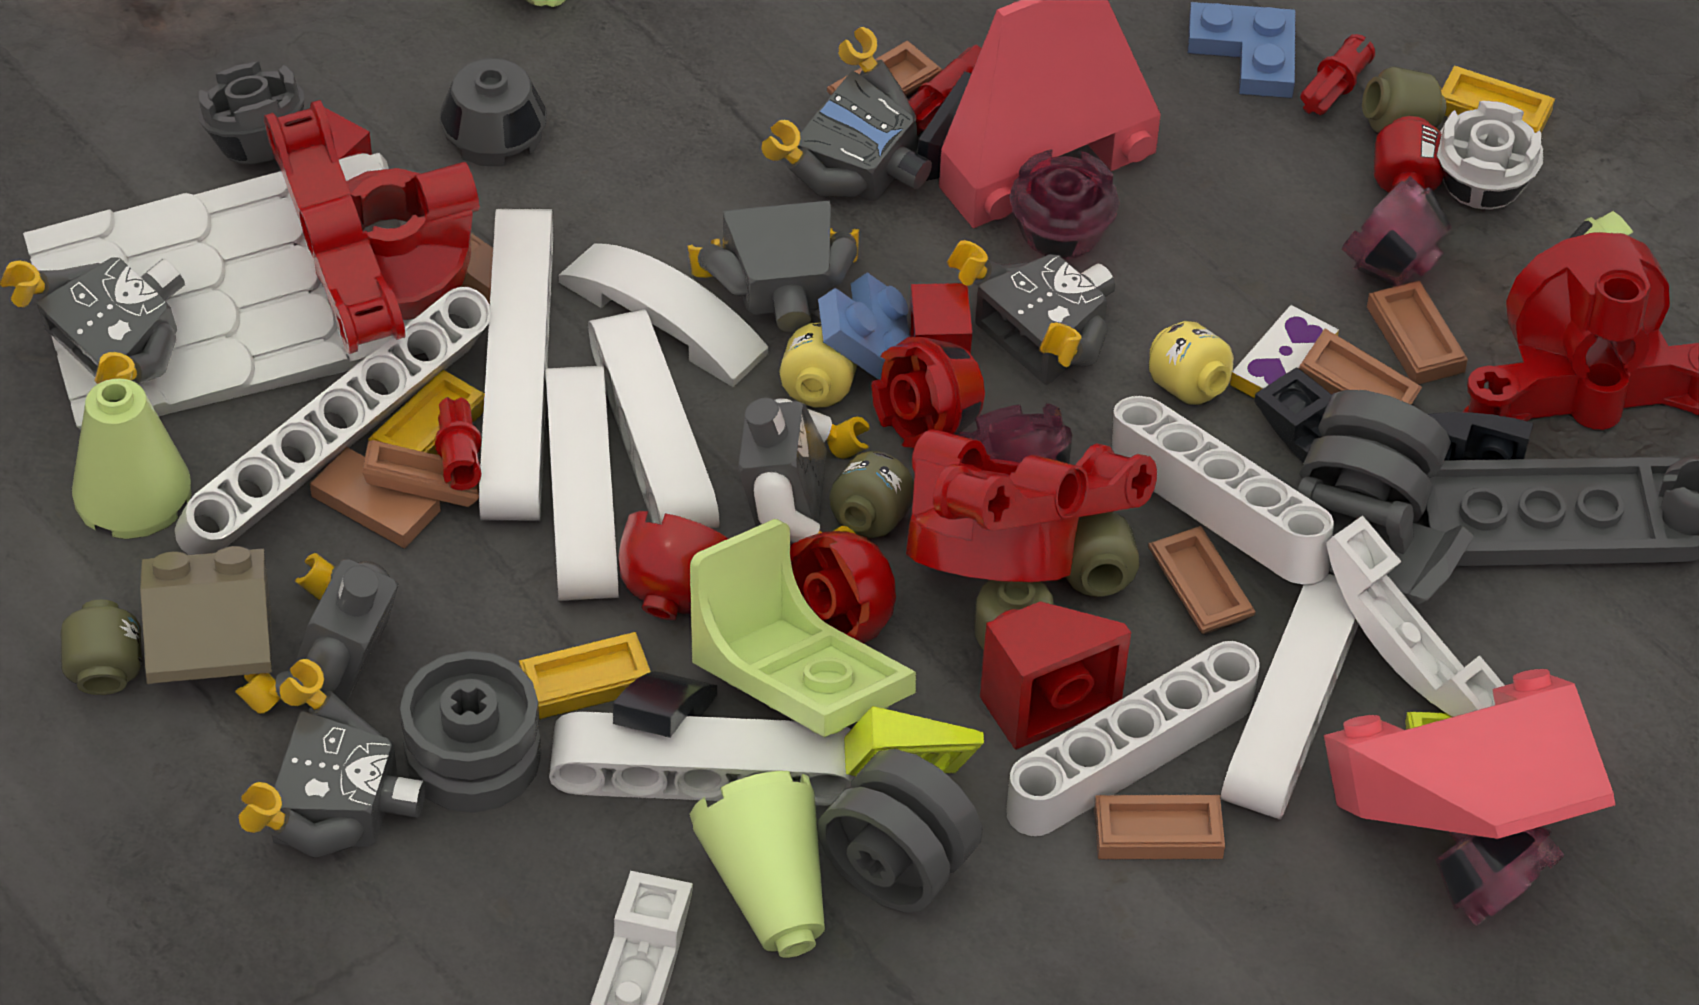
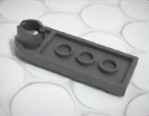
M1699 456L1682 459L1675 457L1456 460L1444 461L1437 475L1429 478L1433 490L1422 515L1424 526L1447 532L1459 525H1463L1474 535L1456 566L1689 562L1699 559Z

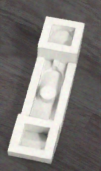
M594 243L558 275L560 284L600 308H603L609 301L613 300L632 312L645 309L653 325L689 346L690 362L732 387L740 382L768 355L767 344L728 305L682 272L641 252L617 245Z
M1363 515L1326 542L1336 580L1355 619L1382 657L1412 688L1452 717L1495 706L1492 689L1505 685L1480 655L1466 667H1463L1387 576L1401 561Z
M630 871L614 918V937L590 1005H663L687 918L693 883Z

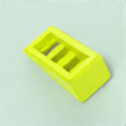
M872 706L844 737L846 774L856 776L878 751L898 749L916 754L940 768L944 773H956L984 744V734L978 730Z

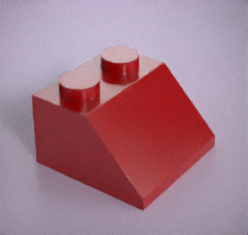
M1042 601L1020 610L1011 609L1005 611L994 620L986 623L980 698L1015 750L1080 724L1122 699L1131 631L1125 623Z

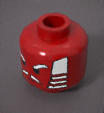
M1414 116L1401 117L1385 126L1378 133L1375 142L1374 177L1377 184L1386 192L1403 200L1418 199L1439 187L1444 178L1443 170L1437 157L1442 136L1441 132L1427 120Z

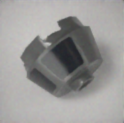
M485 58L469 63L456 74L441 107L440 125L447 141L451 140V143L461 150V156L464 160L481 166L505 165V157L519 154L526 148L530 154L534 152L542 139V130L546 126L547 109L523 68L514 62L504 59Z
M250 62L235 65L215 74L218 84L209 91L199 90L198 92L200 104L198 111L199 123L230 161L240 164H256L275 159L267 135L264 115L274 113L277 117H281L304 109V89L296 83L294 72L286 65H282L278 72L261 71L259 62Z

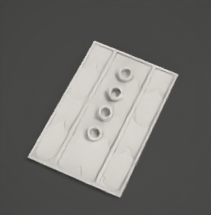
M361 153L339 159L346 181L366 171L389 169L387 161L380 153L372 155ZM281 171L195 195L183 193L117 212H112L109 209L23 233L28 253L31 256V264L37 270H62L93 263H103L111 257H118L140 277L161 259L169 261L181 274L185 281V286L166 300L171 307L177 326L176 342L166 372L161 377L139 384L158 416L350 371L392 337L388 336L359 345L358 352L351 354L347 352L325 288L316 275L314 258L308 249L300 220ZM396 219L378 221L366 227L363 231H373L372 227L374 226L386 229L397 228L406 224V222ZM414 319L403 320L404 326ZM52 336L67 394L71 401L76 426L81 430L86 397L97 383L94 382L95 377ZM408 347L412 356L425 353L420 348Z

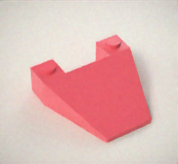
M1020 0L997 9L941 149L939 188L973 229L990 221L1005 218L1012 213L1013 209L1010 198L1013 190H1015L1020 207L1023 171L1085 145H1088L1110 171L1132 162L1142 161L1149 155L1156 153L1161 114L1108 0Z
M1534 669L1517 673L1513 676L1514 683L1492 689L1495 706L1407 730L1384 722L1377 715L1359 716L1343 723L1344 730L1324 735L1336 804L1338 807L1360 818L1499 839L1612 807L1616 804L1611 784L1575 683L1552 676L1547 669Z

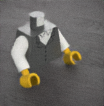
M760 398L751 402L745 411L739 458V474L755 526L757 527L773 519H778L789 526L790 541L793 543L805 537L822 533L819 530V516L827 455L824 442L827 440L829 449L837 458L845 459L869 448L867 444L861 443L856 438V436L869 431L870 426L868 422L862 417L856 416L838 425H834L829 416L807 409L805 403L788 399L773 400L771 398ZM841 526L834 530L854 533V531L847 526Z

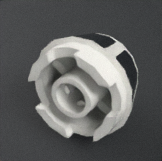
M1483 100L1479 101L1478 109L1465 111L1459 115L1454 110L1444 123L1440 131L1442 136L1437 157L1443 170L1444 184L1448 192L1460 203L1473 208L1488 210L1505 207L1517 199L1538 173L1543 164L1541 132L1539 130L1535 133L1532 127L1522 120L1524 112L1521 109L1503 102Z

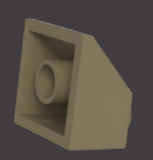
M240 546L223 548L216 553L186 555L181 552H166L155 558L142 559L140 592L147 684L272 672L271 604L264 548L248 550Z

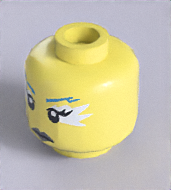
M1183 321L1165 328L1156 336L1150 348L1149 371L1152 379L1186 404L1200 405L1210 401L1221 394L1230 382L1234 360L1230 346L1197 322Z
M810 323L799 328L788 340L779 373L782 386L790 397L814 408L829 407L840 402L850 391L857 364L823 342L821 323Z

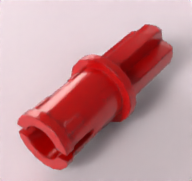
M1352 34L1345 39L1343 45L1333 56L1326 57L1319 63L1317 75L1300 94V99L1305 104L1303 110L1306 113L1311 114L1315 112L1323 115L1341 95L1348 94L1354 89L1357 83V76L1375 57V48L1371 41L1358 53L1356 49L1366 37Z
M446 397L439 403L440 414L438 415L440 430L435 436V448L440 457L443 458V477L445 483L447 484L451 481L450 487L455 490H468L475 487L482 476L477 455L482 445L481 435L478 429L473 426L469 402L462 397L456 400Z

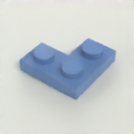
M1191 2L1188 53L1240 57L1239 94L1292 98L1295 83V10Z
M867 272L851 283L852 299L836 288L818 299L824 343L877 379H881L882 367L885 359L880 357L881 353L910 337L907 322L908 305L903 295L895 287L886 286Z

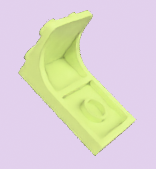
M773 519L696 553L690 563L692 663L823 737L836 734L845 727L859 721L872 706L887 709L890 705L916 693L915 671L831 627L821 620L809 607L798 588L793 574L790 559V528L786 523Z

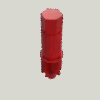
M977 44L967 48L930 82L922 84L918 92L908 100L917 117V136L922 131H925L964 71L972 74L982 49Z

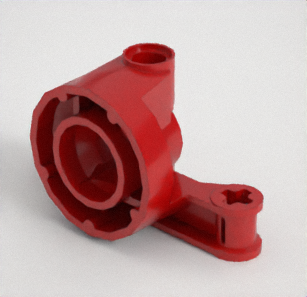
M321 100L311 102L309 109L277 117L274 113L264 115L265 127L273 154L280 166L308 249L314 258L316 275L325 288L347 352L349 354L358 352L359 345L388 336H393L396 340L405 338L406 332L403 320L415 319L447 292L460 287L464 282L471 260L473 212L480 209L477 189L467 163L460 162L424 173L399 168L366 171L346 181L335 149L331 126ZM396 219L407 222L397 228L386 229L374 226L372 227L373 231H363L366 227L378 221Z
M1593 232L1565 239L1537 255L1515 278L1506 300L1508 324L1517 342L1523 363L1483 366L1471 372L1467 381V390L1471 396L1470 404L1463 411L1511 417L1528 421L1531 418L1571 414L1584 427L1600 430L1612 428L1618 424L1622 417L1623 408L1665 404L1699 415V343L1668 346L1659 329L1670 307L1669 283L1659 262L1647 245L1623 233ZM1486 382H1489L1488 389L1484 388Z
M930 429L920 436L912 455V468L915 479L906 555L915 562L930 568L972 578L1012 582H1040L1058 580L1069 576L1079 517L1139 508L1145 505L1151 498L1157 481L1155 461L1151 456L1136 454L1132 457L1115 454L1110 446L1096 443L1087 449L1083 457L1075 465L1032 454L1018 463L990 459L985 446L978 440Z

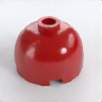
M649 511L632 513L628 517L622 534L618 555V567L622 581L634 596L643 601L642 610L654 617L664 620H675L678 613L691 614V560L696 553L728 538L701 523L680 516L665 513L662 524L645 522Z
M843 531L822 532L805 537L791 545L790 559L796 583L802 596L814 613L831 627L863 644L877 637L893 615L896 602L895 578L888 560L878 546L863 536Z

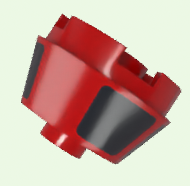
M907 337L896 346H892L881 353L880 357L885 359L882 367L881 379L874 380L871 383L873 405L882 427L893 426L899 436L905 439L902 443L903 447L914 448L920 436L930 429L958 435L977 420L984 404V380L978 363L969 351L953 343L925 337Z

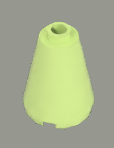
M118 378L103 381L89 391L85 400L72 486L75 509L87 526L94 530L95 525L111 530L112 536L117 538L129 539L150 536L169 527L178 519L177 511L185 501L189 502L192 495L189 470L142 387L128 379Z
M779 770L755 774L720 787L723 799L710 807H707L705 797L702 798L690 812L693 830L763 948L767 951H778L779 956L783 958L795 957L812 950L816 946L815 939L824 932L825 924L815 793L809 776L802 774L800 782H793L790 771Z

